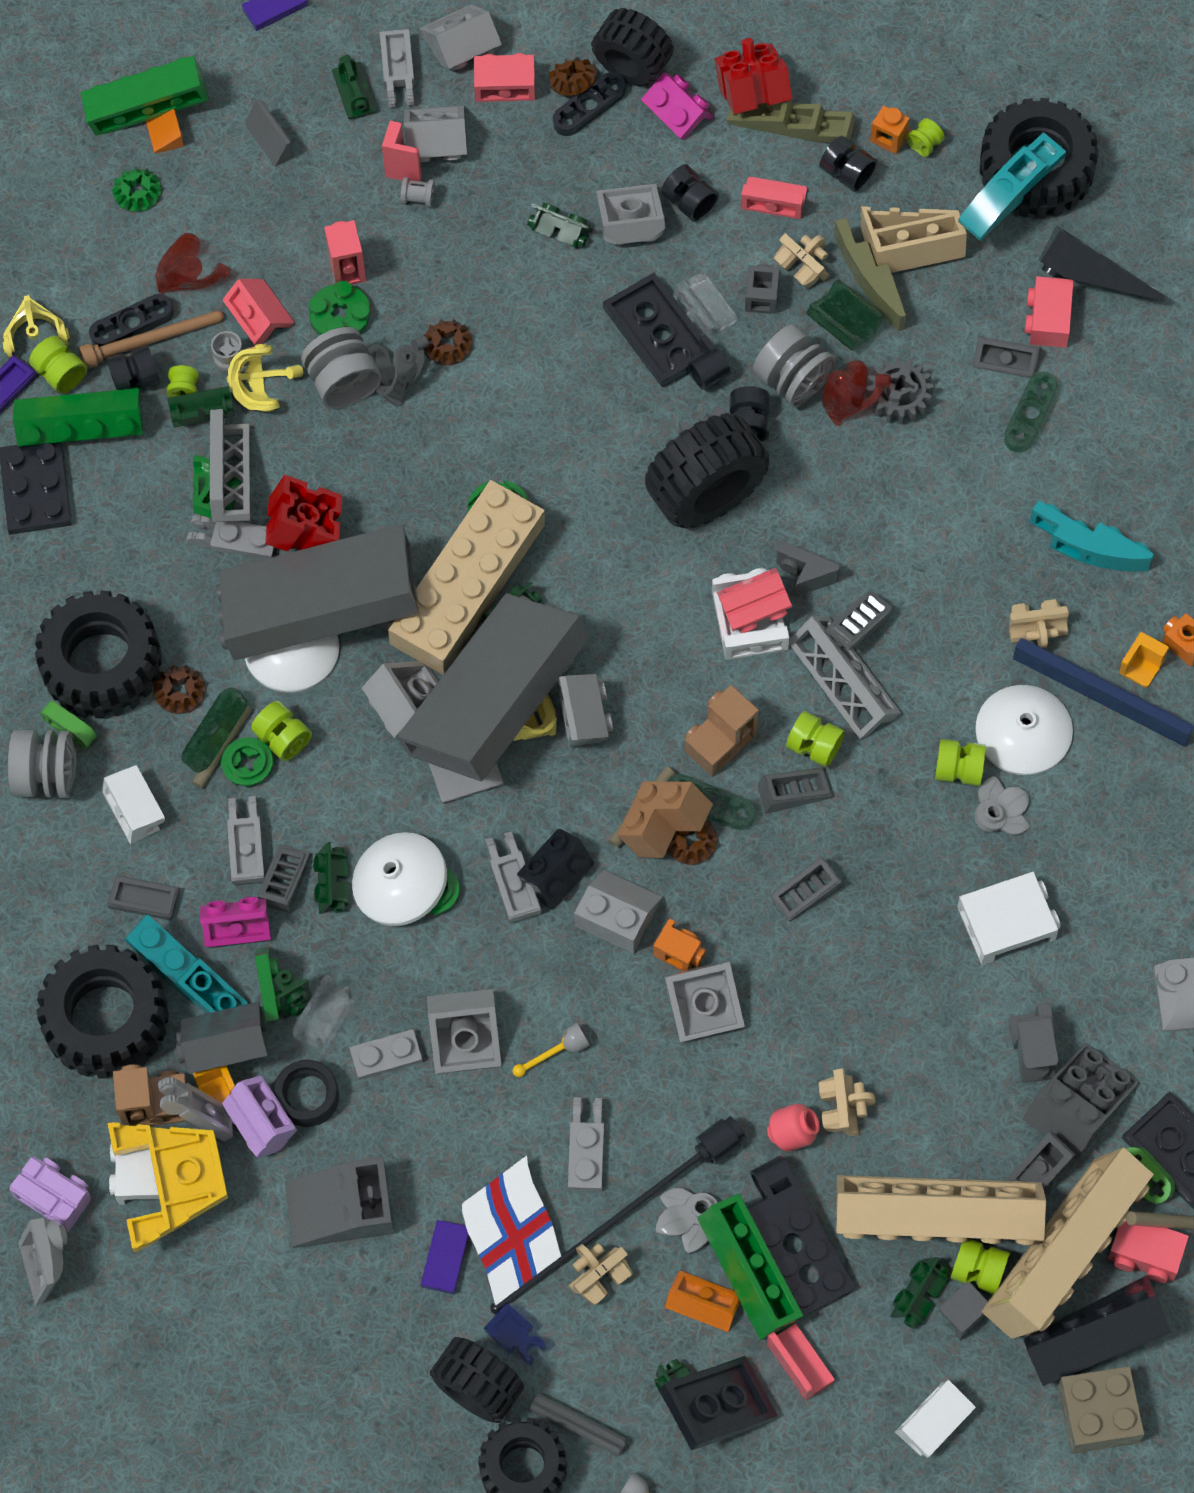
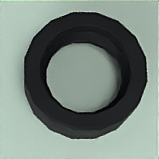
M308 1059L295 1061L285 1067L276 1079L274 1094L287 1113L288 1118L296 1126L312 1127L320 1125L328 1120L337 1109L339 1091L336 1078L327 1066L318 1061ZM312 1075L322 1080L326 1086L325 1101L315 1110L307 1112L298 1111L288 1102V1087L299 1076Z

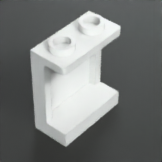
M758 568L740 575L727 573L712 580V595L725 660L788 650L789 635L787 626H784L783 617L770 621L769 617L757 621L758 626L745 633H740L739 629L732 631L717 595V592L769 570Z
M1034 872L959 896L957 908L981 965L994 962L995 955L1045 938H1048L1049 942L1056 940L1058 929L1061 927L1056 911L1049 909L1046 899H1048L1046 887L1042 880L1037 881Z
M111 1144L110 1158L111 1162H116L115 1174H110L109 1178L110 1195H115L119 1205H126V1200L159 1199L149 1148L115 1156Z

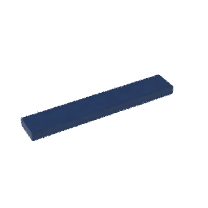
M1020 638L1013 656L1014 660L1184 747L1188 743L1194 727L1192 724L1023 638Z

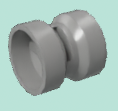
M223 331L216 334L211 341L215 365L218 369L228 372L233 357L243 350L241 339L231 331Z

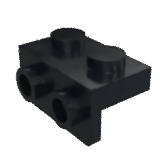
M557 829L520 869L517 876L520 880L531 885L541 902L553 910L595 863L580 839L562 829Z

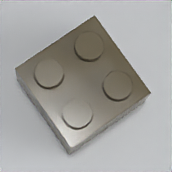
M1130 1366L1061 1377L1057 1387L1071 1454L1139 1444L1141 1442L1144 1431Z

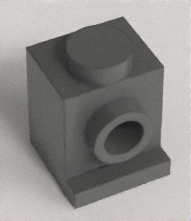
M767 264L749 265L745 312L776 314L779 283L778 267H772Z

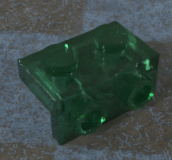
M840 279L833 282L827 295L810 304L806 312L819 326L827 330L851 351L875 335L883 318L881 312Z

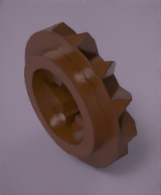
M578 56L572 61H568L565 58V63L555 64V70L549 72L550 86L554 92L560 95L569 96L582 93L589 89L596 80L595 66L591 65L589 59L581 61Z
M441 319L434 326L430 325L426 334L423 335L428 339L429 346L424 348L426 355L438 364L452 365L459 363L468 356L472 348V336L467 330L466 325L457 323L455 319L452 321H443ZM441 336L446 338L453 336V344L455 346L449 343L442 345Z
M173 665L171 669L165 672L161 671L158 681H154L155 699L161 708L170 713L183 714L194 710L202 702L205 695V683L198 670L195 671L187 665L184 667ZM171 681L178 685L186 683L184 687L188 696L179 691L173 693L174 688Z
M710 820L705 821L701 831H695L696 838L700 839V841H694L690 845L689 850H687L686 839L683 836H688L692 831H676L667 849L668 853L676 861L687 865H696L708 860L713 855L717 846V832L711 825Z

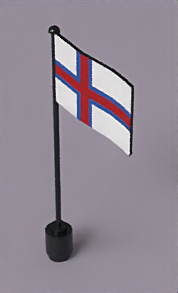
M731 1116L725 1120L719 1119L695 1138L698 1143L694 1147L697 1154L563 1255L560 1254L552 1221L532 1182L527 1156L522 1158L462 1203V1213L466 1229L486 1270L495 1304L492 1303L490 1306L491 1312L494 1315H500L502 1308L577 1253V1247L581 1244L584 1246L589 1244L700 1159L705 1163L710 1160L715 1165L741 1146V1141L746 1138L742 1128Z

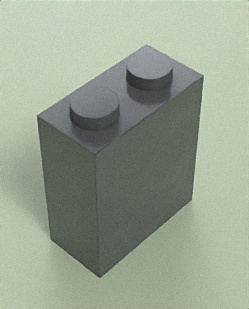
M260 1002L181 1019V1031L176 1032L178 1043L175 1044L177 1057L180 1064H186L188 1074L267 1056V1030Z

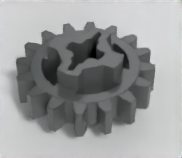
M896 357L895 364H890L887 359L884 360L883 369L875 366L873 368V375H868L867 377L868 386H866L865 396L869 397L868 406H877L876 416H880L883 413L887 414V422H890L893 417H897L899 424H903L904 417L906 416L911 421H915L916 412L924 415L926 405H931L934 385L930 384V373L922 374L923 365L920 364L914 368L910 358L906 364L901 363L900 357Z

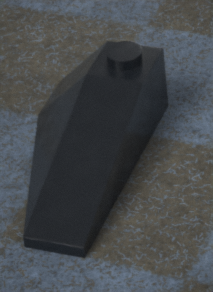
M1056 226L1039 257L1040 262L1044 264L1041 269L1054 278H1058L1061 274L1068 279L1162 301L1165 297L1163 293L1129 271H1125L1109 258L1098 254L1089 245L1059 226Z

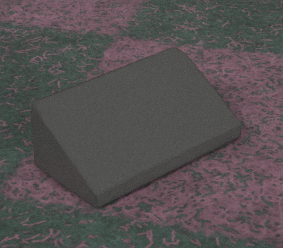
M260 99L257 100L246 119L245 126L272 164L278 166L293 157L292 143L264 102Z
M978 336L973 367L1034 379L1040 347Z

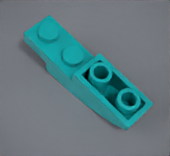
M1043 132L1028 147L1023 146L994 175L965 209L958 222L981 241L1022 203L1023 196L1065 158L1066 151Z
M1040 500L1032 509L1030 523L1052 535L1050 548L1067 557L1096 567L1117 571H1148L1152 565L1154 553L1150 552L1149 548L1143 543L1133 542L1126 538L1113 526H1106L1099 522L1095 530L1091 531L1082 521L1072 520L1062 514L1056 506L1052 504L1046 505Z
M148 914L123 939L150 964L153 971L205 1013L242 1006L248 1003L200 958L196 959Z

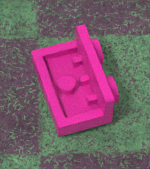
M664 72L641 100L680 139L684 140L704 118L711 120L714 115L707 109L710 104L697 93L694 96L688 90L690 84L678 74L673 77Z
M246 897L239 900V902L225 903L224 901H212L207 903L206 906H200V923L203 928L205 947L271 940L266 899Z

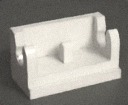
M137 765L104 778L102 792L130 845L160 830L158 825L165 821V817Z
M947 1380L942 1382L895 1433L920 1456L924 1455L928 1458L976 1407Z

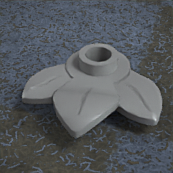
M995 776L985 780L978 790L980 804L975 809V822L977 826L986 832L1002 830L1014 836L1027 831L1030 825L1021 814L1029 805V794L1018 787H1009L1004 790L1001 782ZM988 812L993 813L996 818L990 816Z
M673 1188L664 1192L660 1199L667 1209L659 1216L656 1233L666 1236L682 1235L683 1247L686 1253L696 1252L708 1242V1239L697 1220L702 1213H698L695 1207L698 1204H705L709 1208L717 1203L716 1199L708 1193L699 1192L692 1194L684 1188Z

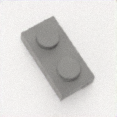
M414 1029L349 1047L358 1081L423 1063Z

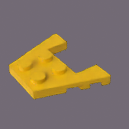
M115 1122L107 1123L115 1156L147 1148L150 1150L161 1212L127 1219L133 1252L144 1249L228 1199L214 1130L177 1127L165 1129L153 1128L150 1125L137 1124V1126H128Z

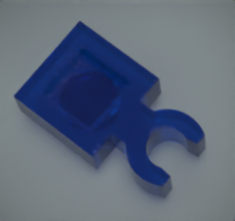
M508 1303L484 1327V1331L509 1354L516 1347L519 1348L523 1361L529 1365L534 1363V1358L527 1353L531 1346H537L543 1352L546 1350V1344L541 1338L528 1335L533 1329V1325Z

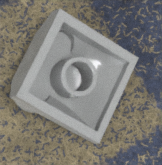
M656 184L596 191L603 238L606 242L620 246L625 243L652 242L662 236L665 229V221Z
M1194 958L1169 960L1153 967L1162 1032L1194 1029Z
M729 961L664 976L679 1042L745 1027Z
M38 1218L29 1221L18 1242L35 1306L43 1304L57 1284L63 1271V1245H67V1233L64 1225H59L55 1219Z

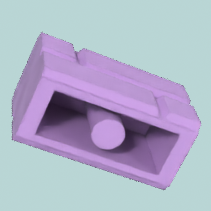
M257 1076L237 1083L231 1094L222 1103L231 1117L232 1123L236 1125L247 1142L248 1148L257 1158L280 1151L288 1142L287 1140L297 1131L263 1076Z
M33 1156L13 1181L9 1190L14 1198L45 1218L55 1219L59 1225H64L65 1230L69 1232L92 1199L86 1190L89 1186L75 1175H71L68 1179L60 1174L61 1168L52 1160L44 1157L40 1161Z

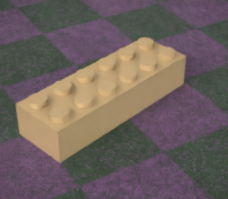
M490 480L416 588L419 614L396 619L389 628L390 645L444 675L482 620V616L488 611L545 526V510Z
M1124 1147L1094 1159L1046 1223L1044 1241L1036 1240L1035 1244L1029 1246L981 1312L1011 1339L1023 1335L1029 1336L1038 1330L1044 1331L1054 1320L1055 1316L1052 1313L1058 1304H1064L1073 1294L1074 1289L1071 1287L1077 1278H1083L1092 1268L1093 1263L1090 1261L1094 1255L1101 1253L1112 1240L1109 1236L1115 1227H1120L1126 1221L1127 1214L1130 1212L1128 1209L1132 1203L1138 1202L1148 1192L1149 1186L1146 1184L1154 1174Z
M837 1175L836 1233L843 1234L845 1238L859 1239L863 1238L864 1234L877 1235L879 1239L895 1240L898 1236H912V1239L917 1241H930L933 1237H946V1240L950 1242H965L967 1238H981L982 1242L990 1244L1000 1243L1002 1239H1012L1016 1243L1023 1245L1035 1244L1036 1240L1044 1241L1046 1198L1042 1182Z

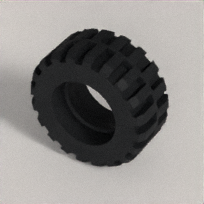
M1033 98L1023 99L1022 104L1018 105L1017 102L1006 106V112L1003 110L999 111L993 117V121L988 123L982 140L979 173L982 176L984 187L1012 158L1011 153L1014 150L1031 144L1043 132L1066 151L1064 158L1066 163L1044 176L1023 196L1022 203L1015 208V210L1019 211V216L1027 217L1028 213L1036 214V218H1046V213H1052L1054 217L1063 214L1064 207L1068 210L1073 209L1078 205V200H1083L1088 194L1089 187L1092 186L1099 149L1097 148L1098 140L1096 134L1091 132V124L1087 119L1081 120V113L1075 108L1069 110L1066 108L1067 104L1057 101V104L1049 102V98H1040V101H1033Z
M728 413L721 414L720 416L714 415L709 417L708 420L699 421L690 429H685L679 433L677 438L670 440L665 445L666 447L656 454L654 462H651L647 468L645 485L647 492L670 524L683 529H688V527L696 528L703 523L708 524L715 518L724 516L728 513L727 511L733 507L736 508L742 503L741 501L744 498L749 497L754 492V488L761 484L763 476L768 472L769 454L742 417Z
M101 590L100 595H93L92 591L83 592V597L75 599L73 595L65 599L66 604L62 607L56 605L50 611L51 619L44 618L40 625L42 633H38L35 640L37 648L35 651L36 662L50 696L55 701L59 700L60 705L67 711H71L74 707L77 715L88 717V713L92 712L95 718H105V713L112 711L114 716L123 714L122 708L129 705L133 709L139 705L138 697L141 695L147 697L153 689L150 682L158 681L160 675L158 667L162 665L158 637L149 615L144 613L143 607L137 602L130 604L129 597L117 594V597H113L111 591ZM100 634L113 635L121 638L128 645L127 652L121 662L106 672L88 674L70 666L69 660L72 652L78 644L89 637Z
M98 945L88 946V952L80 954L79 950H75L69 953L71 959L67 962L60 959L54 965L56 973L54 975L47 973L43 980L45 990H40L38 993L37 1002L40 1007L36 1010L37 1019L41 1026L40 1029L54 1056L60 1058L62 1064L68 1069L72 1070L75 1067L80 1075L87 1077L90 1076L91 1072H96L98 1078H108L109 1071H120L122 1067L131 1064L144 1065L142 1057L146 1053L151 1057L158 1050L156 1042L157 1040H164L166 1034L164 1023H168L169 1012L166 1007L168 1003L156 972L152 971L150 964L144 958L138 960L136 953L129 949H125L123 953H120L116 945H107L106 950H100ZM101 987H115L129 993L134 1003L133 1011L127 1022L116 1031L105 1035H89L77 1030L72 1020L74 1008L79 1000L88 992Z

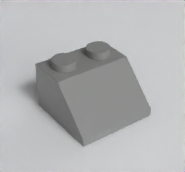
M472 4L419 28L440 65L447 69L451 68V70L465 67L468 64L467 60L474 58V56L492 54L495 47L502 45L489 11Z
M464 105L404 110L405 146L419 149L420 162H428L431 160V157L443 156L444 160H457L461 158V155H467Z
M420 661L384 663L364 684L362 690L368 697L370 705L377 711L384 722L386 730L393 738H398L397 735L439 681L430 667Z
M596 674L559 677L557 688L569 748L607 741L609 738L608 732H613L610 713H604L602 701L607 700L604 682H598Z
M603 870L588 886L574 912L575 927L634 953L663 897Z
M493 989L427 996L435 1074L502 1066Z

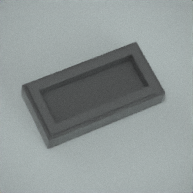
M115 875L107 906L109 909L139 915L148 914L150 917L172 921L180 890L179 887Z

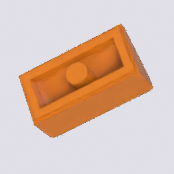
M174 109L162 116L146 121L154 154L184 147Z
M679 1270L668 1293L665 1308L729 1332L740 1301L735 1291Z

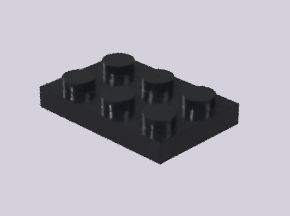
M62 442L0 447V466L9 535L72 526Z
M745 1356L664 1383L659 1389L691 1451L768 1424L778 1416Z

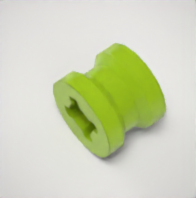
M924 118L918 123L917 130H912L906 135L909 146L923 157L929 156L933 152V147L940 145L945 139L942 129L928 118Z
M178 365L169 369L168 379L170 384L166 390L168 397L198 392L195 384L199 381V372L195 368Z

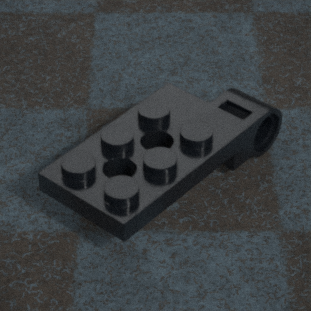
M655 273L603 301L605 312L661 387L688 372L697 386L705 390L731 374L729 364L721 351L715 348L706 334L701 335ZM641 308H650L654 313L650 317L643 318L637 314V311ZM659 330H665L671 336L666 340H658L654 337V334Z
M779 1155L751 1170V1178L764 1201L749 1208L748 1211L796 1300L803 1317L855 1290L856 1287L785 1159ZM793 1235L800 1239L802 1247L798 1253L791 1254L785 1251L783 1239L786 1236ZM809 1265L817 1270L818 1280L815 1283L806 1284L800 1279L799 1271L803 1266Z

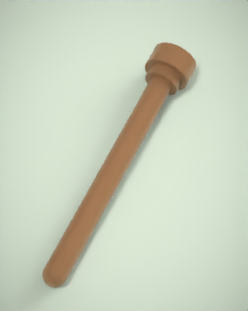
M221 311L210 312L100 347L98 344L92 346L91 343L79 346V352L82 361L89 370L98 367V363L103 362V358L223 321L224 315Z

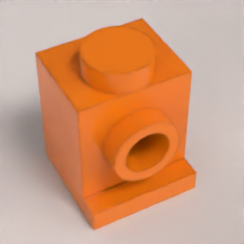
M883 105L871 124L870 142L897 154L906 140V135L911 131L909 129L910 118L897 108H888ZM885 133L892 136V141L881 136V134Z
M1185 613L1180 619L1173 616L1163 628L1165 635L1162 643L1167 645L1174 654L1192 667L1194 665V619ZM1185 631L1190 636H1185L1182 632Z
M670 918L653 945L654 957L681 971L689 970L693 965L699 967L707 952L706 949L701 947V942L694 933L686 929H681L680 931L675 929V921Z

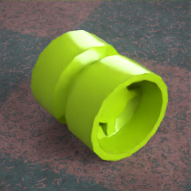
M50 336L41 341L33 349L29 357V364L38 374L45 377L46 382L59 394L68 393L81 383L87 374V365L76 354L71 353L68 346L58 336Z
M277 700L261 710L252 722L251 731L263 743H270V750L285 762L291 760L307 746L312 737V731L300 719H293V712L281 701Z
M804 710L796 720L788 736L786 748L802 756L809 753L810 760L827 768L841 747L845 731L831 723L822 725L821 718Z
M941 738L935 780L953 783L958 778L962 784L980 786L986 745L968 742L965 746H961L959 741Z
M967 1238V1241L961 1244L950 1279L963 1284L967 1281L970 1283L976 1282L978 1289L994 1294L999 1288L1010 1252L993 1246L986 1250L982 1242Z

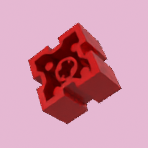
M745 38L741 41L743 54L732 50L714 58L719 90L724 99L728 100V105L734 114L757 109V105L763 103L773 105L792 100L788 67L783 59L778 57V52L772 43L754 45L753 39Z
M284 474L269 496L267 516L271 517L266 526L265 544L289 552L292 547L302 550L339 540L340 522L336 520L341 514L342 495L321 487L313 491L307 488L308 482Z

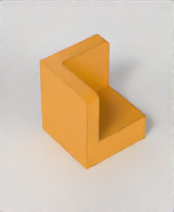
M1140 632L1124 657L1119 674L1147 688L1165 661L1169 647Z
M226 1065L193 1073L198 1089L222 1103L235 1087Z

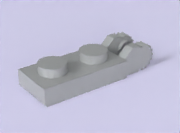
M409 29L379 32L384 86L387 88L389 108L396 107L395 104L397 103L394 87L406 86L405 100L407 105L414 106L412 85L415 84Z
M198 514L192 517L191 524L194 527L214 530L212 537L205 533L190 532L187 536V543L208 547L213 551L259 559H267L274 556L276 547L265 544L266 526L238 521L212 522V519Z
M256 796L248 797L247 805L250 817L239 819V807L236 798H228L229 820H227L231 881L233 885L263 882L265 878L260 817H258Z
M512 832L504 833V841L509 849V855L498 856L497 846L492 837L485 839V843L491 859L490 866L509 923L539 915L541 914V909L532 886L520 880L517 876V873L525 865L522 852L518 851Z
M165 1077L159 1081V1092L165 1095L160 1100V1107L169 1115L179 1114V1117L202 1130H214L216 1138L223 1142L233 1137L232 1120L222 1102L189 1083L185 1084L180 1080H176V1078Z
M574 1097L573 1122H570L568 1190L602 1191L604 1143L602 1098H595L593 1102L594 1123H581L583 1102L581 1097Z

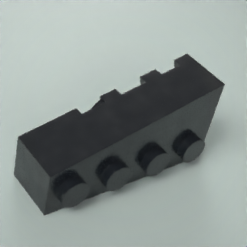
M1146 1275L1052 1323L1044 1331H1035L1023 1339L1042 1385L1045 1386L1061 1379V1377L1069 1376L1172 1332Z

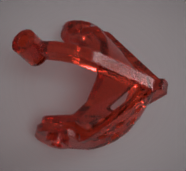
M184 233L169 247L158 264L155 273L158 292L164 294L170 290L205 288L216 282L220 276L226 279L230 272V267L218 262L210 275L197 279L202 272V262L196 257L200 250V241L195 234Z
M854 360L846 366L845 371L836 370L828 376L823 393L822 406L833 423L841 425L843 419L873 405L882 395L884 387H890L891 375L877 373L874 391L870 397L863 401L868 368L862 361Z

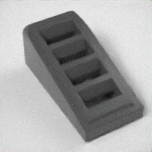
M868 591L836 618L825 631L850 651L886 624L892 613V607L874 592ZM843 626L846 627L849 631H851L854 634V636L851 633H849L846 629H844Z
M823 767L766 774L761 777L757 785L765 814L827 800L832 796ZM810 778L815 779L818 791L812 792L809 782ZM798 781L802 782L804 793L799 792ZM786 784L789 785L791 792L790 795H786L784 789V785Z
M279 844L257 898L266 899L267 907L291 913L311 855L310 852ZM283 855L298 858L300 861L298 864L283 861L282 858ZM279 866L295 870L294 875L278 871ZM277 877L291 882L289 885H286L279 882H275V878ZM274 888L285 891L286 894L285 896H283L280 894L272 893L271 889Z
M821 856L770 896L790 922L840 889L844 884L824 857ZM820 871L829 881L825 886L816 876ZM809 878L819 889L815 893L805 883ZM798 885L808 896L805 901H802L794 890ZM789 893L798 905L794 909L784 899L783 895Z

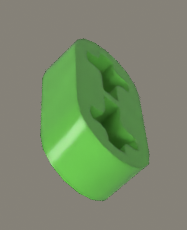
M49 701L39 713L41 718L57 731H71L73 741L83 749H87L97 737L93 729L85 722L53 701Z
M1139 1146L1127 1148L1126 1150L1133 1156H1141L1142 1160L1140 1162L1154 1174L1152 1179L1155 1182L1163 1181L1165 1183L1162 1188L1165 1194L1159 1193L1154 1195L1151 1191L1154 1185L1149 1180L1146 1184L1149 1186V1190L1144 1195V1198L1155 1204L1171 1199L1175 1191V1184L1165 1169L1145 1148Z

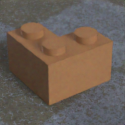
M732 685L724 692L721 690L717 691L708 701V719L700 726L698 724L694 725L685 735V752L708 774L714 776L757 736L759 710Z
M643 781L617 836L638 857L663 858L676 831H701L713 804L692 782Z
M127 1065L122 1067L120 1071H113L116 1111L122 1125L137 1126V1124L155 1126L186 1122V1120L179 1117V1114L169 1115L161 1109L160 1100L165 1095L159 1092L158 1088L159 1081L165 1077H173L185 1084L188 1083L185 1074H179L177 1071H165L160 1073L159 1077H150L147 1067L141 1068L140 1065Z

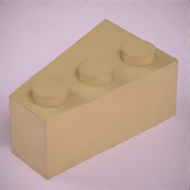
M861 206V232L864 241H868L876 266L888 264L891 273L966 257L967 233L965 228L958 222L960 217L958 210L919 209V213L900 212V208H890V211H871V207Z

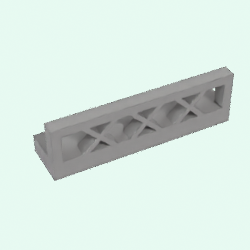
M223 409L210 410V506L212 522L250 521L249 424L224 425ZM243 435V438L233 445L225 439V436ZM233 455L243 460L235 467L225 462ZM235 477L242 484L233 490L226 483ZM235 500L243 505V510H225V507Z
M812 616L789 639V644L859 739H864L882 722H892L901 712L852 648L849 651L825 631L833 622L830 617ZM809 632L815 639L814 653L807 652L800 643ZM822 658H829L833 663V677H826L821 671ZM840 682L848 683L851 687V702L844 701L839 695ZM858 707H865L873 717L864 727L858 721Z

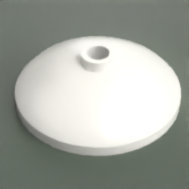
M338 635L247 657L245 662L254 678L272 690L287 693L308 690L326 679L335 667L339 656Z
M1031 685L1006 687L990 696L978 713L975 728L978 744L986 745L985 757L998 768L1017 775H1035L1056 766L1068 752L1073 736L1072 721L1064 704L1050 692ZM1028 718L1032 723L1025 725L1020 720Z
M408 832L388 835L372 844L359 859L352 879L354 899L361 911L368 918L379 924L401 926L415 922L428 914L440 900L447 882L446 862L437 846L424 836ZM396 867L393 873L388 874L391 868Z

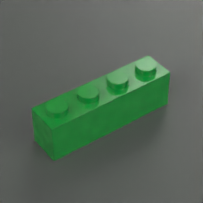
M194 55L179 58L162 66L151 67L147 71L131 76H123L119 80L104 85H96L91 89L80 92L86 122L96 136L162 116L172 109L178 111L209 101L203 70Z
M139 388L14 400L13 424L17 446L142 435L143 412Z
M740 1193L710 1206L697 1218L760 1341L767 1338L773 1332L776 1334L790 1327L803 1317Z

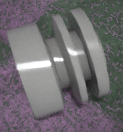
M790 324L776 333L763 347L753 365V373L770 388L777 386L776 393L780 397L785 398V401L793 408H797L805 404L825 385L834 370L836 359L829 352H825V349L819 344L812 345V338L796 324Z
M353 327L333 329L318 336L308 344L301 356L303 365L308 371L311 380L315 381L314 385L323 404L330 409L345 408L366 399L374 393L382 381L381 372L373 357L368 354V348L365 342H363L359 330Z
M14 729L11 734L8 753V782L11 795L13 797H36L39 785L42 783L46 797H54L57 788L59 798H69L72 793L77 766L72 732L60 731L57 741L55 730H48L44 743L41 744L37 730Z

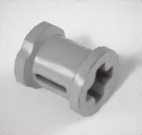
M403 177L401 203L406 204L408 201L425 203L427 207H432L435 194V180L430 179L428 182L410 180L409 177Z

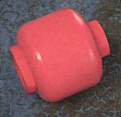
M792 1104L777 1109L771 1114L767 1128L768 1137L781 1150L785 1152L794 1151L809 1146L815 1141L819 1132V1120L812 1109L803 1104Z

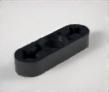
M608 72L599 77L589 89L577 94L554 112V130L562 136H571L577 133L624 96V78L616 72ZM609 83L611 86L617 84V90L612 88L607 90V84ZM590 99L596 101L598 105L592 110H586L581 104L583 101ZM564 118L566 120H569L570 118H572V124H561V119Z
M154 294L94 322L89 329L92 345L98 344L100 347L145 333L167 323L174 314L171 299L164 294ZM159 304L160 307H164V312L159 314L157 310L155 311L154 306ZM143 310H145L146 314L149 316V320L145 321V317L142 312ZM129 317H137L140 320L139 325L135 328H127L123 323ZM115 323H118V327L121 332L119 334H117V330L114 327ZM104 330L105 333H108L109 338L103 339L99 336V332Z

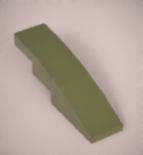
M789 100L773 105H768V103L759 104L757 109L734 114L731 108H729L726 121L728 124L808 141L832 143L834 139L842 135L851 140L856 118L853 112L824 111L821 104L792 103Z
M847 218L836 220L834 237L844 261L858 285L877 310L898 331L905 330L906 314L889 265L876 266L868 241L855 243Z

